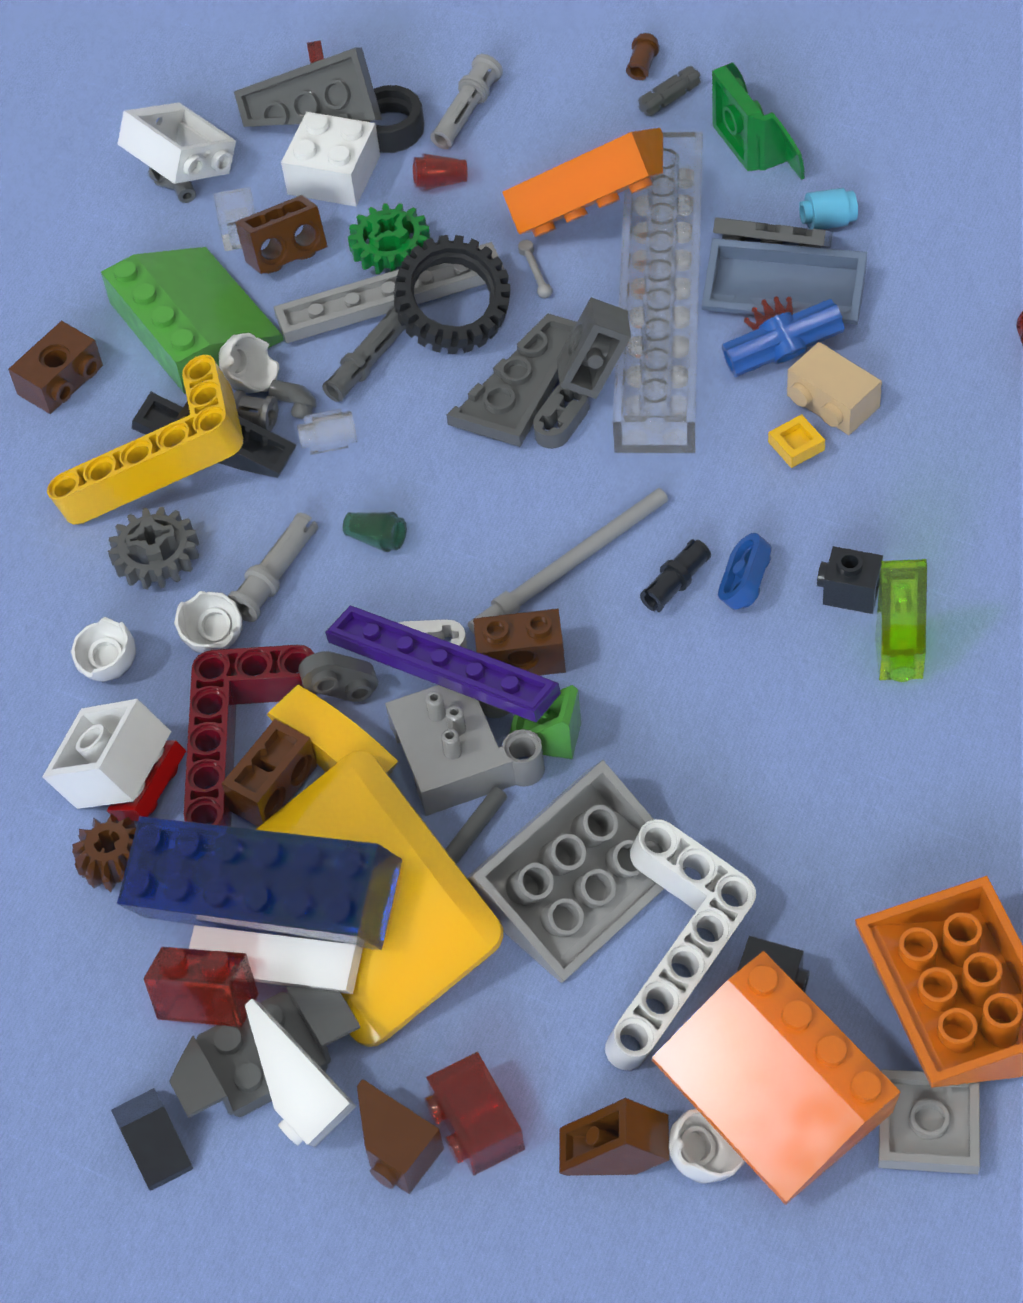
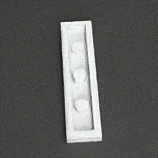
M194 925L184 970L191 974L353 994L363 948L356 944Z

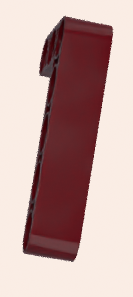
M282 645L210 650L201 653L193 661L183 815L192 844L197 850L203 853L218 852L225 848L230 840L232 812L229 809L222 782L234 769L236 705L280 702L297 685L304 688L298 668L306 657L314 654L311 648L305 645ZM215 785V786H213V787H211V788L204 789V788H206L207 786ZM207 823H213L210 826L201 827Z

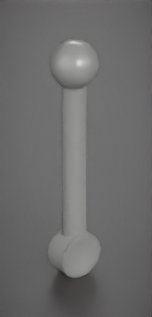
M522 240L518 244L519 253L526 256L539 286L537 289L538 295L541 298H548L552 294V288L549 284L545 283L532 254L534 251L533 243L530 240Z

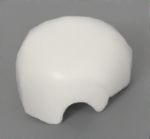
M251 333L236 334L230 337L220 348L219 368L235 391L240 390L245 393L265 392L269 390L271 382L277 379L279 363L269 357L267 352L270 346L269 343L256 338Z
M199 591L188 601L180 602L177 607L174 624L181 640L193 651L203 653L210 650L228 649L240 636L243 619L236 602L225 594Z
M103 617L98 623L86 626L75 637L71 654L75 667L81 674L89 679L105 682L121 677L132 666L136 647L132 634L122 621L118 623Z
M697 1109L688 1110L672 1125L669 1136V1153L676 1168L688 1178L698 1183L722 1181L734 1175L745 1164L740 1155Z

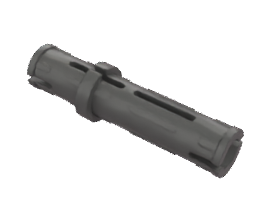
M395 308L387 312V315L352 353L344 355L340 361L341 366L323 383V391L331 400L335 402L343 401L357 382H362L369 376L372 365L406 329V325L401 326L398 321V312H395Z

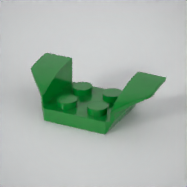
M731 62L712 70V126L747 171H764L788 162L801 180L805 179L803 158L794 140L773 112L764 115L760 103L757 100H752L748 95L746 83L737 66Z

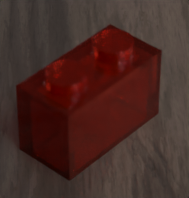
M161 947L143 978L157 1020L242 1027L248 1016L245 1005L251 999L256 1001L259 995L246 953Z
M478 1051L426 1077L430 1095L425 1097L424 1101L429 1113L436 1124L444 1121L451 1134L445 1137L451 1154L457 1164L466 1161L473 1176L525 1150L522 1129Z

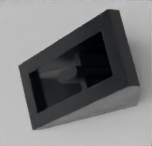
M154 1088L111 1109L149 1191L193 1169L166 1109Z

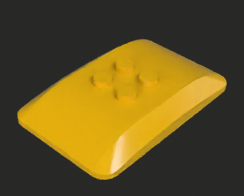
M352 752L341 759L236 846L232 855V864L236 873L278 935L356 944L363 948L353 994L341 993L361 1027L350 1033V1036L363 1046L374 1047L387 1041L491 956L500 947L504 937L500 920L380 763L368 752Z

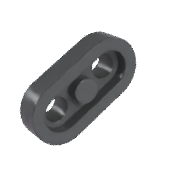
M323 651L314 653L306 657L298 668L305 689L352 702L363 701L378 686V679L370 662L334 652Z

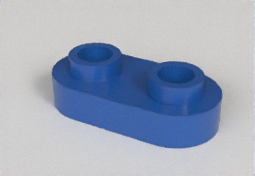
M758 533L748 534L734 547L718 589V598L733 610L749 607L760 594L759 587L765 569L771 560V545Z

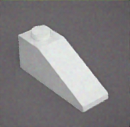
M251 999L245 1005L274 1109L283 1118L278 1126L297 1146L304 1141L307 1145L316 1147L356 1105L265 1007Z

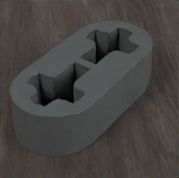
M559 384L533 420L536 442L540 446L549 449L563 446L589 411V396L560 387ZM564 401H565V402H569V404L567 405L566 408H565ZM558 421V428H555L554 425Z

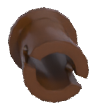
M641 33L632 41L631 47L633 52L626 67V73L632 79H646V76L648 77L652 60L659 53L658 40L650 33Z

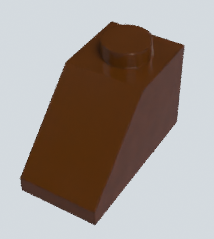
M362 1079L357 1085L365 1150L371 1167L370 1173L385 1187L393 1189L396 1185L410 1194L444 1150L440 1129Z
M628 1098L621 1099L560 1127L559 1173L566 1176L636 1175L669 1161L668 1114Z

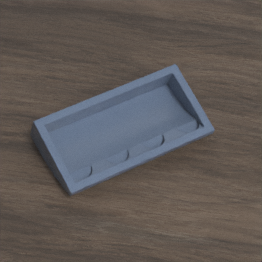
M712 238L701 308L702 310L774 317L786 312H791L793 315L823 301L832 299L840 310L843 323L857 325L867 268V252Z

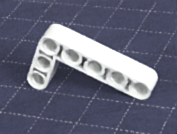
M659 819L648 821L641 827L630 849V859L640 872L689 905L696 912L607 1039L605 1044L606 1056L613 1066L621 1070H633L645 1061L756 899V889L753 882L747 876L671 823ZM654 841L658 843L664 852L655 853L651 851L645 842ZM683 868L695 869L702 879L694 880L688 877ZM721 894L734 896L739 903V907L728 905L723 900ZM705 928L714 935L715 942L703 940L699 936L697 929ZM680 963L686 966L691 977L685 978L677 975L672 968V964ZM656 999L664 1005L666 1013L657 1014L651 1011L646 1000ZM630 1035L634 1037L640 1044V1050L631 1051L622 1044L620 1036Z

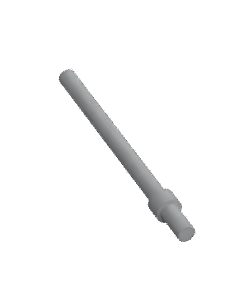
M660 488L656 489L510 593L504 591L491 601V606L475 618L520 612L522 604L668 502L666 493ZM472 619L468 622V627L471 630V632L475 635L474 623Z

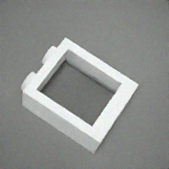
M179 102L125 110L118 139L119 146L174 184L229 174L236 140Z

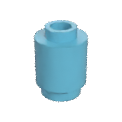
M844 188L808 192L805 195L804 201L799 203L800 220L802 224H807L809 229L822 230L848 226L849 222L856 221L858 218L856 195L854 191H845Z

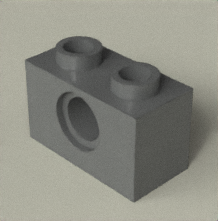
M592 297L590 298L557 358L560 387L594 399L598 397L631 338L627 310Z

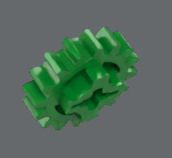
M383 203L382 210L380 211L370 207L368 208L369 216L366 217L360 214L356 216L358 224L349 226L350 235L348 236V243L354 262L361 261L362 269L364 270L375 266L376 274L380 275L384 268L389 269L390 272L397 270V267L401 266L406 255L410 256L411 250L417 245L422 248L424 241L430 239L429 226L426 225L425 216L417 217L416 208L413 207L405 212L401 203L395 209H390L387 203Z

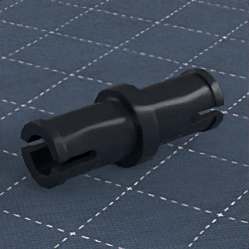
M691 539L687 546L673 560H667L660 567V574L640 593L643 604L651 611L655 612L657 610V612H660L678 591H684L691 584V577L711 558V552L707 545L698 539L696 541Z

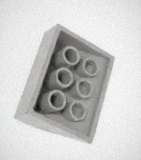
M604 760L583 773L467 876V879L500 920L503 932L560 983L573 974L664 889L640 872L630 859V849L641 827L646 822L654 819ZM654 841L645 842L651 851L655 853L664 852L658 843Z

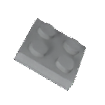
M881 1069V1072L901 1093L893 1113L879 1124L878 1168L978 1174L980 1168L979 1082L931 1088L924 1072Z

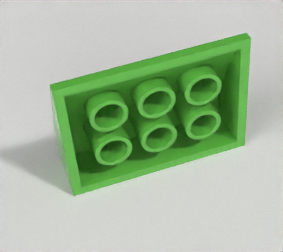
M206 247L133 254L101 271L110 304L184 394H186L182 372L185 365L197 356L210 355L219 366L220 348L232 335L251 333L256 338L269 343L270 346L268 348L283 341V335Z

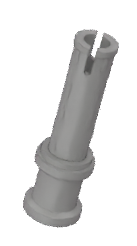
M487 54L477 55L472 61V69L469 74L463 76L459 81V93L430 135L431 141L437 147L448 149L452 146L453 141L467 122L476 105L485 102L489 96L490 86L502 76L503 69L500 63Z
M297 513L261 563L248 568L244 575L245 580L238 590L228 594V597L236 602L244 621L254 622L258 619L261 606L268 597H273L279 591V579L311 536L318 530V525L315 521L309 527H306L312 519L309 515Z

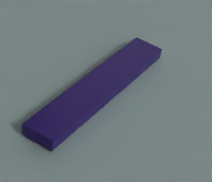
M352 605L325 631L328 643L533 722H537L561 694L558 682Z

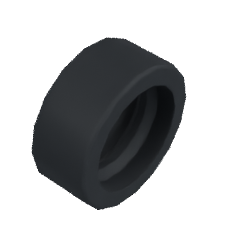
M383 85L374 88L380 114L399 112L408 116L405 120L394 125H376L380 153H395L417 143L424 131L423 109L418 95L410 89L398 85Z

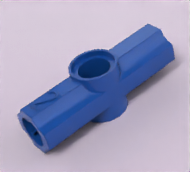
M829 299L793 315L791 312L776 315L762 323L759 329L723 343L721 348L729 370L733 373L734 377H738L771 362L780 364L792 360L804 353L807 347L843 333L845 327L837 304L832 299Z

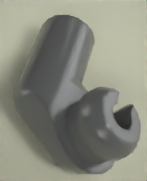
M149 167V177L154 180L155 184L175 190L180 202L189 203L195 198L196 192L191 181L174 184Z
M279 380L271 382L269 396L276 397L279 401L293 403L294 405L291 409L293 417L304 420L312 418L313 408H316L317 402L306 387Z

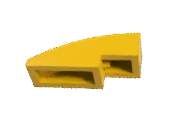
M300 685L291 690L267 713V716L272 721L276 719L310 738L316 763L325 772L345 756L356 751L370 753L388 775L393 772L398 763L394 756L356 723Z

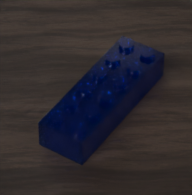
M139 816L117 904L144 918L356 944L363 948L382 950L402 859L376 843Z

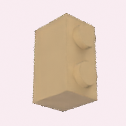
M820 342L814 345L788 369L787 396L798 406L807 408L821 417L826 424L840 429L847 435L854 432L880 408L882 381Z

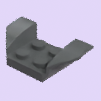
M286 987L288 993L280 992L260 1002L324 1072H326L328 1064L331 1062L327 1045L361 1028L340 992ZM246 1010L199 1034L196 1039L193 1035L179 1059L169 1082L188 1118L221 1101L230 1115L234 1114L241 1118L272 1101Z

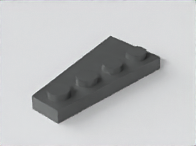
M353 48L233 91L243 127L300 124L306 112L359 121L382 120L362 48Z
M547 313L516 344L517 350L508 359L502 358L493 367L494 373L482 385L477 383L468 392V399L460 407L454 406L447 413L448 425L521 447L533 425L535 415L546 402L559 379L557 358L577 322Z

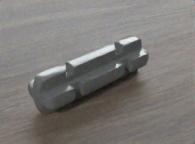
M687 66L678 72L679 76L675 74L653 88L652 91L654 93L648 91L638 99L640 111L644 112L646 116H652L661 110L660 105L664 108L686 94L685 89L690 91L698 86L701 82L699 71L695 70L693 66Z

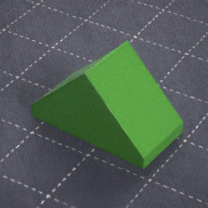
M570 685L561 689V694L537 722L514 714L509 734L516 730H530L541 739L543 755L573 759L581 727L579 692L576 687Z

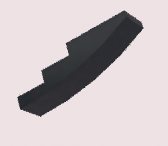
M150 392L133 418L131 429L146 435L190 415L188 401L182 407ZM238 416L243 435V445L236 454L218 463L239 470L278 478L294 452L296 444Z

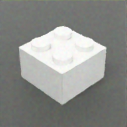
M306 112L281 161L287 195H303L310 199L356 207L380 158L376 124Z
M138 699L81 708L42 777L77 809L132 802L142 793L145 787L144 781L153 765L162 756L163 746L171 731Z

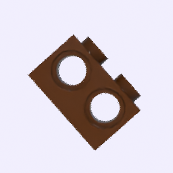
M303 195L235 221L245 262L260 274L277 272L284 264L294 260L311 258L316 254V251L328 247L318 206ZM303 225L300 234L295 236L297 229ZM270 239L267 247L261 250L263 243Z
M274 719L222 782L230 811L259 827L284 807L317 767L310 738Z

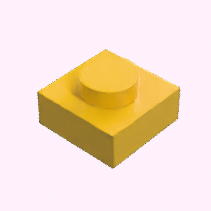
M802 414L768 432V443L790 468L825 451V439Z

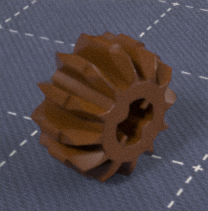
M111 813L105 823H101L93 817V828L91 830L79 829L78 837L80 841L72 844V853L76 862L74 865L78 874L82 878L86 877L88 884L94 889L104 884L105 889L112 892L115 884L122 882L123 885L129 888L131 882L129 877L131 875L143 876V864L150 861V852L147 846L148 840L145 832L141 828H136L134 821L129 817L119 822L118 818Z

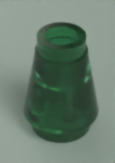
M349 512L343 521V533L345 536L352 537L383 552H390L402 547L406 538L407 525L406 521L398 517L395 512Z

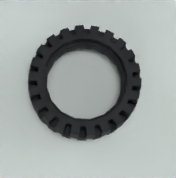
M448 235L439 236L438 242H434L433 238L424 241L422 248L419 245L411 250L410 256L406 255L402 261L395 281L394 307L395 312H398V321L401 326L406 325V333L411 338L415 335L418 337V344L426 347L428 343L432 344V351L439 353L442 348H448V354H457L459 348H462L463 352L466 353L472 351L474 345H477L478 348L485 345L488 338L492 339L497 334L509 306V276L506 269L502 270V261L498 256L493 259L492 250L487 246L482 250L479 249V241L471 238L469 244L463 242L464 236L455 235L454 241H449ZM443 263L458 264L475 271L485 281L489 291V305L484 315L475 322L463 326L442 325L428 318L418 308L414 297V286L420 274L429 267Z

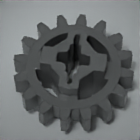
M159 507L156 514L151 515L150 511L144 508L142 517L138 519L134 515L129 514L127 516L129 524L127 526L117 524L115 528L118 536L109 537L111 550L108 551L117 576L119 578L125 576L130 586L141 580L143 589L147 590L151 583L156 581L160 588H165V579L170 577L174 581L179 582L181 580L179 571L191 572L193 568L190 560L198 559L199 557L197 550L199 541L190 519L182 520L180 512L177 510L167 516L164 507Z

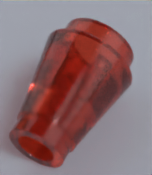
M425 153L422 154V157L413 158V182L415 187H423L424 191L459 182H467L468 169L466 159Z

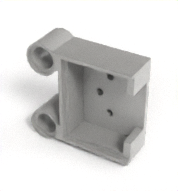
M440 685L385 703L390 728L393 731L397 744L401 743L414 775L417 794L426 816L488 795L493 787L502 790L514 785L531 786L539 782L543 777L545 771L541 739L537 734L530 730H516L508 734L503 741V745L498 747L486 717L501 718L510 712ZM524 756L530 757V758L524 759V760L518 759V758L524 757Z

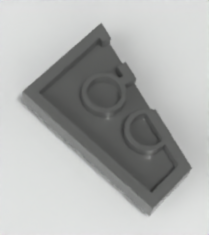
M715 217L713 233L723 234L722 239L745 241V237L760 239V243L783 245V242L798 243V246L821 248V246L831 247L833 232L821 229H806Z

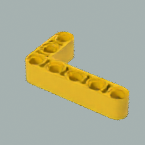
M197 356L191 359L183 369L182 376L190 415L64 471L50 481L47 487V494L69 523L75 525L85 523L233 456L241 449L243 435L233 390L212 356Z

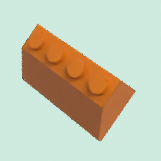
M661 128L629 132L503 191V196L518 233L533 232L535 237L544 235L556 229L554 222L565 218L566 223L575 221L588 215L586 208L597 203L598 208H603L619 201L618 193L630 189L631 194L652 186L651 178L663 173Z

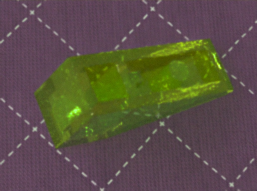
M926 559L881 561L875 632L879 680L906 682L912 679H923L926 656Z

